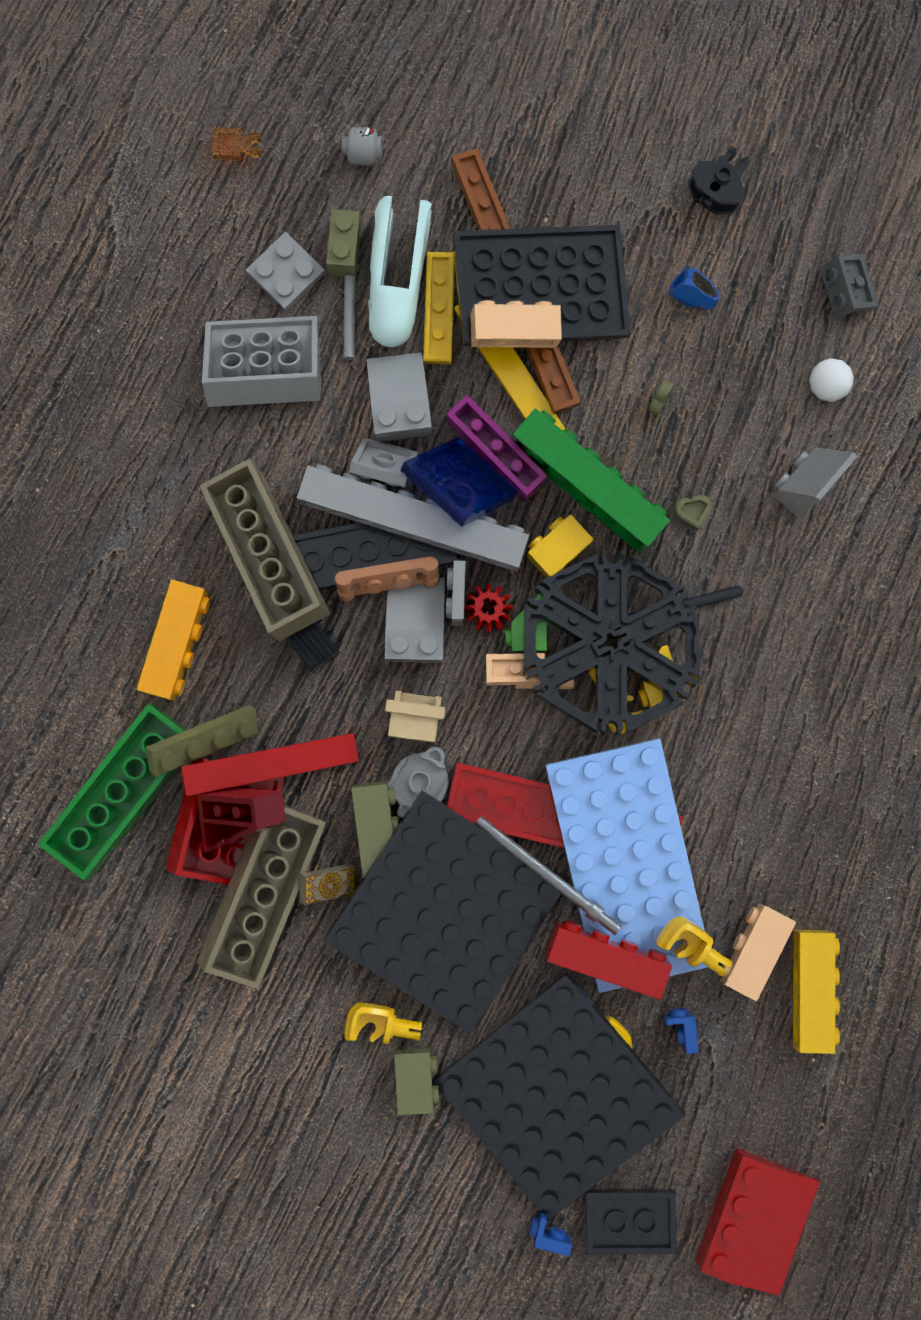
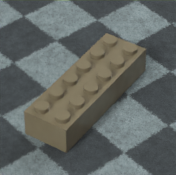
M249 458L201 484L200 488L268 634L281 641L330 615L261 469Z
M285 805L284 809L285 822L247 839L197 960V964L204 972L255 989L260 987L299 891L300 873L307 871L326 824L325 821L316 816Z

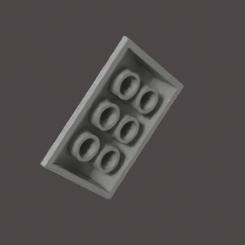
M318 316L206 322L202 386L207 406L321 401Z

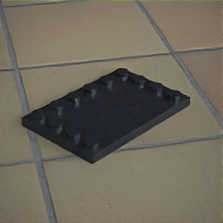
M620 225L453 232L462 346H471L470 313L474 304L487 300L503 305L510 301H521L524 305H535L537 302L548 301L552 305H560L561 341L629 338L631 335Z

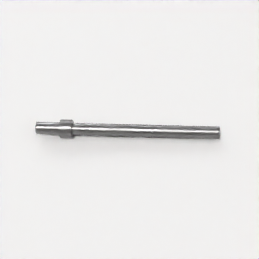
M483 816L476 821L474 825L491 835L499 845L586 912L585 916L593 923L597 921L613 935L617 934L622 926L604 912L605 908L596 901L592 903Z

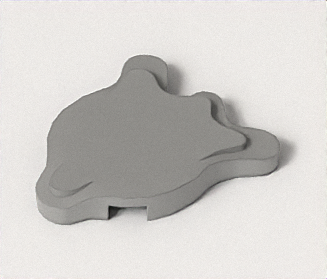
M431 747L425 752L405 757L394 769L392 777L388 781V787H394L395 798L399 803L397 815L400 818L404 817L421 790L440 802L444 799L448 790L449 779L444 765L445 754L439 747Z

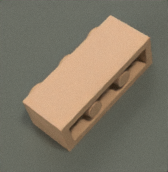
M488 300L480 301L478 304H474L470 313L471 347L556 348L562 340L561 306L552 305L548 301L537 302L535 305H524L521 301H510L506 305L495 304L494 301Z
M760 903L749 911L746 918L748 925L743 934H738L733 944L735 951L730 959L732 961L731 967L729 969L722 965V968L728 972L720 979V982L756 1002L796 924V921Z

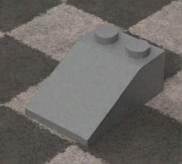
M422 352L366 359L376 441L384 442L432 436Z
M817 447L809 454L804 451L793 463L797 467L793 473L789 475L786 472L775 484L778 490L774 493L773 497L799 518L823 498L858 456L854 452Z
M440 578L439 584L435 587H427L421 584L409 586L405 589L388 590L385 628L386 662L443 663L445 578Z

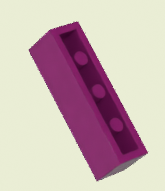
M468 395L446 414L447 424L524 502L546 483L547 475Z

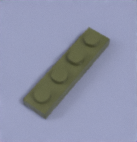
M251 705L245 706L147 746L146 751L150 772L155 777L258 734L256 709Z

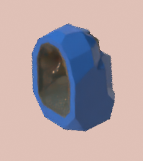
M686 267L674 278L668 292L673 299L678 300L686 307H697L702 310L713 309L717 305L719 292L714 284L697 269Z

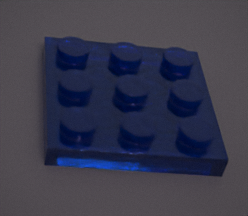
M458 437L405 461L400 470L461 527L512 501L518 492Z

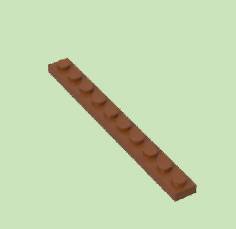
M478 148L452 156L451 164L478 230L510 229ZM558 345L556 348L526 347L552 413H559L579 406L581 403Z

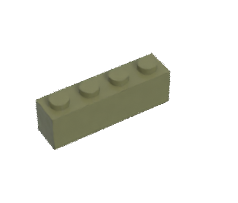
M388 781L356 784L351 788L363 878L399 825L398 816L392 817L391 805H396L394 787L389 788Z

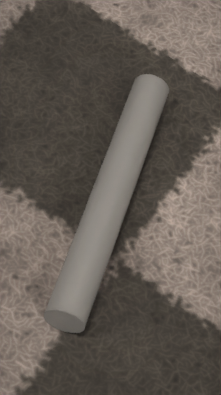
M353 275L344 276V360L355 359V276Z

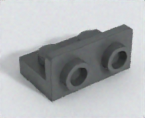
M863 254L839 255L820 268L835 319H842L850 313L872 311L879 306Z

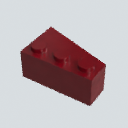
M225 788L197 794L204 853L233 845L286 821L282 791Z

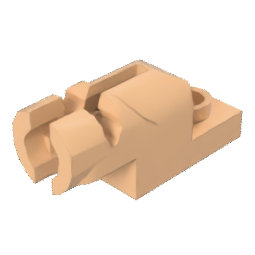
M536 653L539 658L545 659V653ZM486 654L487 685H515V689H533L534 686L540 684V680L537 677L526 680L527 672L535 668H530L523 672V654ZM574 679L561 685L559 689H573Z

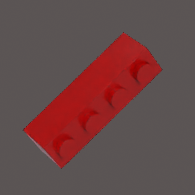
M566 920L564 924L556 922L545 953L547 962L661 1000L672 969L671 963L666 959V954L655 949H649V952L639 950L637 944L622 939L620 943L610 940V935L598 930H593V933L581 930V925Z

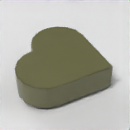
M663 380L649 406V412L656 416L660 414L673 392V383Z
M697 495L693 499L683 498L675 505L674 514L680 521L698 531L712 509V502L705 495Z

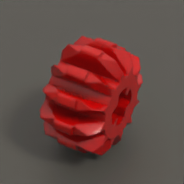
M488 583L486 584L485 593L482 592L479 586L475 587V593L478 598L468 594L467 600L475 605H465L464 611L474 612L467 617V621L470 623L478 619L475 625L476 630H480L484 623L486 624V632L491 633L492 623L495 624L498 630H501L503 626L499 619L505 622L510 621V616L504 612L512 611L513 605L503 604L510 599V595L505 594L499 597L502 587L498 586L495 593H492L491 584ZM485 602H489V605H491V602L494 603V614L488 615V611L486 614L482 612Z

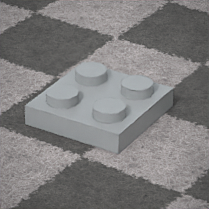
M286 231L246 269L247 274L286 312L326 274L325 269Z
M363 438L351 461L349 472L357 474L363 479L372 478L383 481L390 486L405 487L416 463L418 452Z
M454 561L453 569L448 568L447 590H453L452 597H447L446 618L452 619V626H463L465 561Z

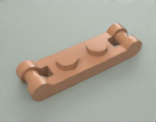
M423 557L341 571L335 576L338 597L341 601L348 602L355 595L376 594L385 590L405 589L409 586L421 584L427 587H435L440 582L438 561L434 557Z

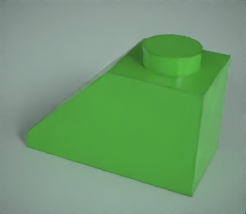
M538 594L534 600H541V595ZM524 610L511 622V630H505V646L511 647V654H523ZM542 621L536 626V653H546L547 651L546 621Z

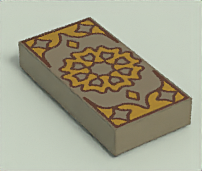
M345 864L300 873L299 902L307 905L352 895L355 891L356 866Z

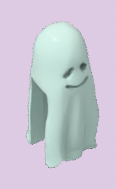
M384 196L375 210V229L370 263V300L368 299L369 330L374 340L383 346H399L405 343L412 333L431 225L432 211L430 208L432 204L426 200H420L409 289L384 285L394 216L393 209L391 208L392 196Z

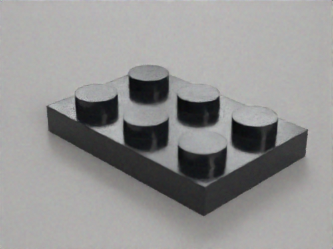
M603 1189L585 1192L587 1254H677L676 1192L674 1189Z

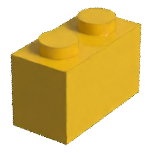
M571 514L565 520L562 516L559 517L549 527L551 532L543 538L539 535L528 545L530 551L527 554V558L546 578L566 568L594 540Z

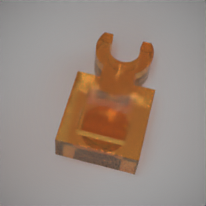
M214 127L212 156L214 159L241 160L242 152L254 158L260 157V148H252L251 144L254 142L262 143L261 134L252 132L243 136L241 128Z

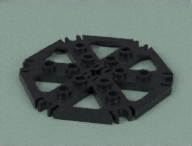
M604 552L600 559V564L598 561L599 553L540 581L539 585L536 586L534 592L540 594L542 599L536 601L529 597L527 605L525 604L523 672L527 669L535 668L529 670L525 678L528 680L532 677H537L540 680V684L534 686L532 690L533 693H539L544 688L546 689L544 693L538 694L537 698L594 733L598 731V721L601 722L599 726L601 734L606 733V725L611 723L616 727V735H620L623 730V722L626 729L625 734L683 705L686 702L684 700L690 697V694L684 691L683 685L687 684L694 688L700 679L699 613L689 617L695 612L697 607L685 608L682 605V602L689 597L688 593H682L685 588L628 554L625 557L626 565H622V553H618L616 563H610L607 560V552ZM584 575H592L597 582L596 614L561 594L560 588ZM636 577L660 591L662 600L627 617L628 578ZM546 621L579 642L545 659H541L536 654V626L538 623ZM673 628H679L685 633L686 661L680 666L644 643ZM607 636L611 639L620 638L616 644V649L612 646L603 647L607 641ZM596 668V707L592 712H584L560 697L558 689L561 685ZM627 671L659 689L663 695L662 701L639 714L629 713L627 711Z

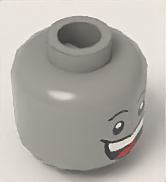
M351 127L348 136L342 137V154H347L348 162L352 165L373 166L377 159L381 160L382 136H378L374 128Z

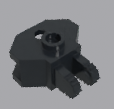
M733 146L730 147L723 158L719 157L717 161H699L692 170V176L688 180L692 199L715 215L733 214L745 195L740 178L751 162V159L746 156L740 161L737 168L729 162L733 160L737 151ZM706 196L711 198L713 201H708L706 199Z

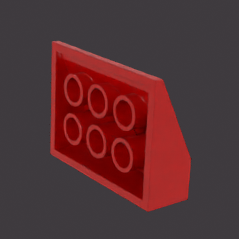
M201 757L197 760L192 761L191 764L209 761L211 759ZM285 777L230 788L282 791ZM184 792L165 870L177 876L229 885L247 839L204 853L197 794L185 796Z
M736 1147L695 1258L700 1271L730 1284L780 1295L820 1181Z

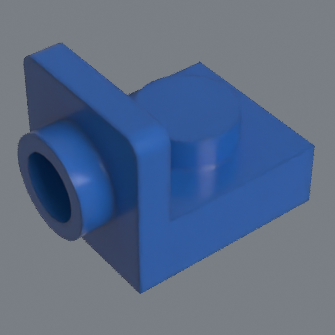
M686 1008L670 1009L669 1014H663V1022L666 1025H681V1027L676 1028L678 1046L683 1045L686 1054L699 1053L695 1016L691 1012H687Z
M539 1211L538 1218H532L529 1236L533 1237L534 1248L570 1256L572 1248L570 1235H566L567 1232L557 1227H549V1230H546L547 1215Z

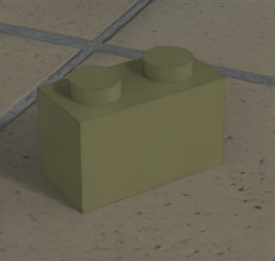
M331 210L326 259L329 276L344 277L346 275H353L357 278L362 231L360 211Z
M430 1047L395 1049L398 1116L434 1113V1104H439L438 1085L433 1086L432 1074L438 1073L437 1056H431Z

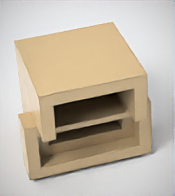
M396 691L395 699H387L385 711L386 713H391L388 736L436 744L439 720L444 721L446 707H441L442 697Z

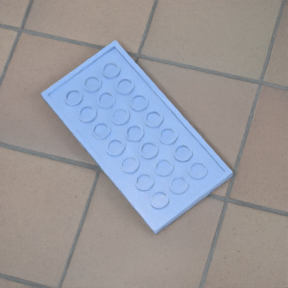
M655 738L545 764L573 887L592 903L596 901L605 908L604 912L622 926L617 934L613 935L597 921L593 923L585 916L586 912L579 908L583 930L589 933H593V930H598L610 935V940L620 943L624 939L637 944L639 950L649 952V949H655L666 954V959L672 965L669 976L707 968L708 966L703 963L692 967L687 963V957L678 958L674 955L672 951L682 944V939L675 941L670 950L661 949L656 945L657 937L667 922L678 916L687 918L704 930L661 739ZM595 978L599 993L623 988Z

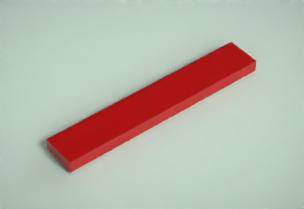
M348 733L180 766L185 796L359 761L354 733Z

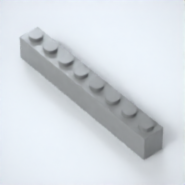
M316 464V467H311L307 465L297 495V500L300 504L518 572L529 538V534H525L523 528L510 524L506 528L497 525V521L490 517L481 516L480 519L469 516L470 512L461 508L453 507V510L442 508V503L432 499H426L425 502L414 499L415 495L407 491L398 490V493L388 491L387 486L378 482L371 481L369 485L359 482V477L349 473H343V476L332 473L333 470L327 466Z

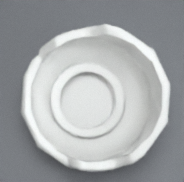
M833 358L818 363L813 368L809 378L811 391L818 399L828 402H835L847 396L852 389L854 381L851 368L844 361Z

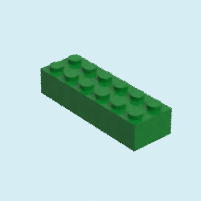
M535 408L513 433L512 440L552 482L641 554L669 523L670 519L666 517L668 513L656 503L652 505L644 499V492L637 486L626 484L622 480V474L612 466L607 468L599 461L600 456L589 447L584 449L577 443L578 438L568 429L562 431L554 424L556 420L544 410L540 412Z
M148 703L37 845L83 881L93 879L178 770V768H175L155 777L149 770L146 747L182 733L187 729L156 705Z

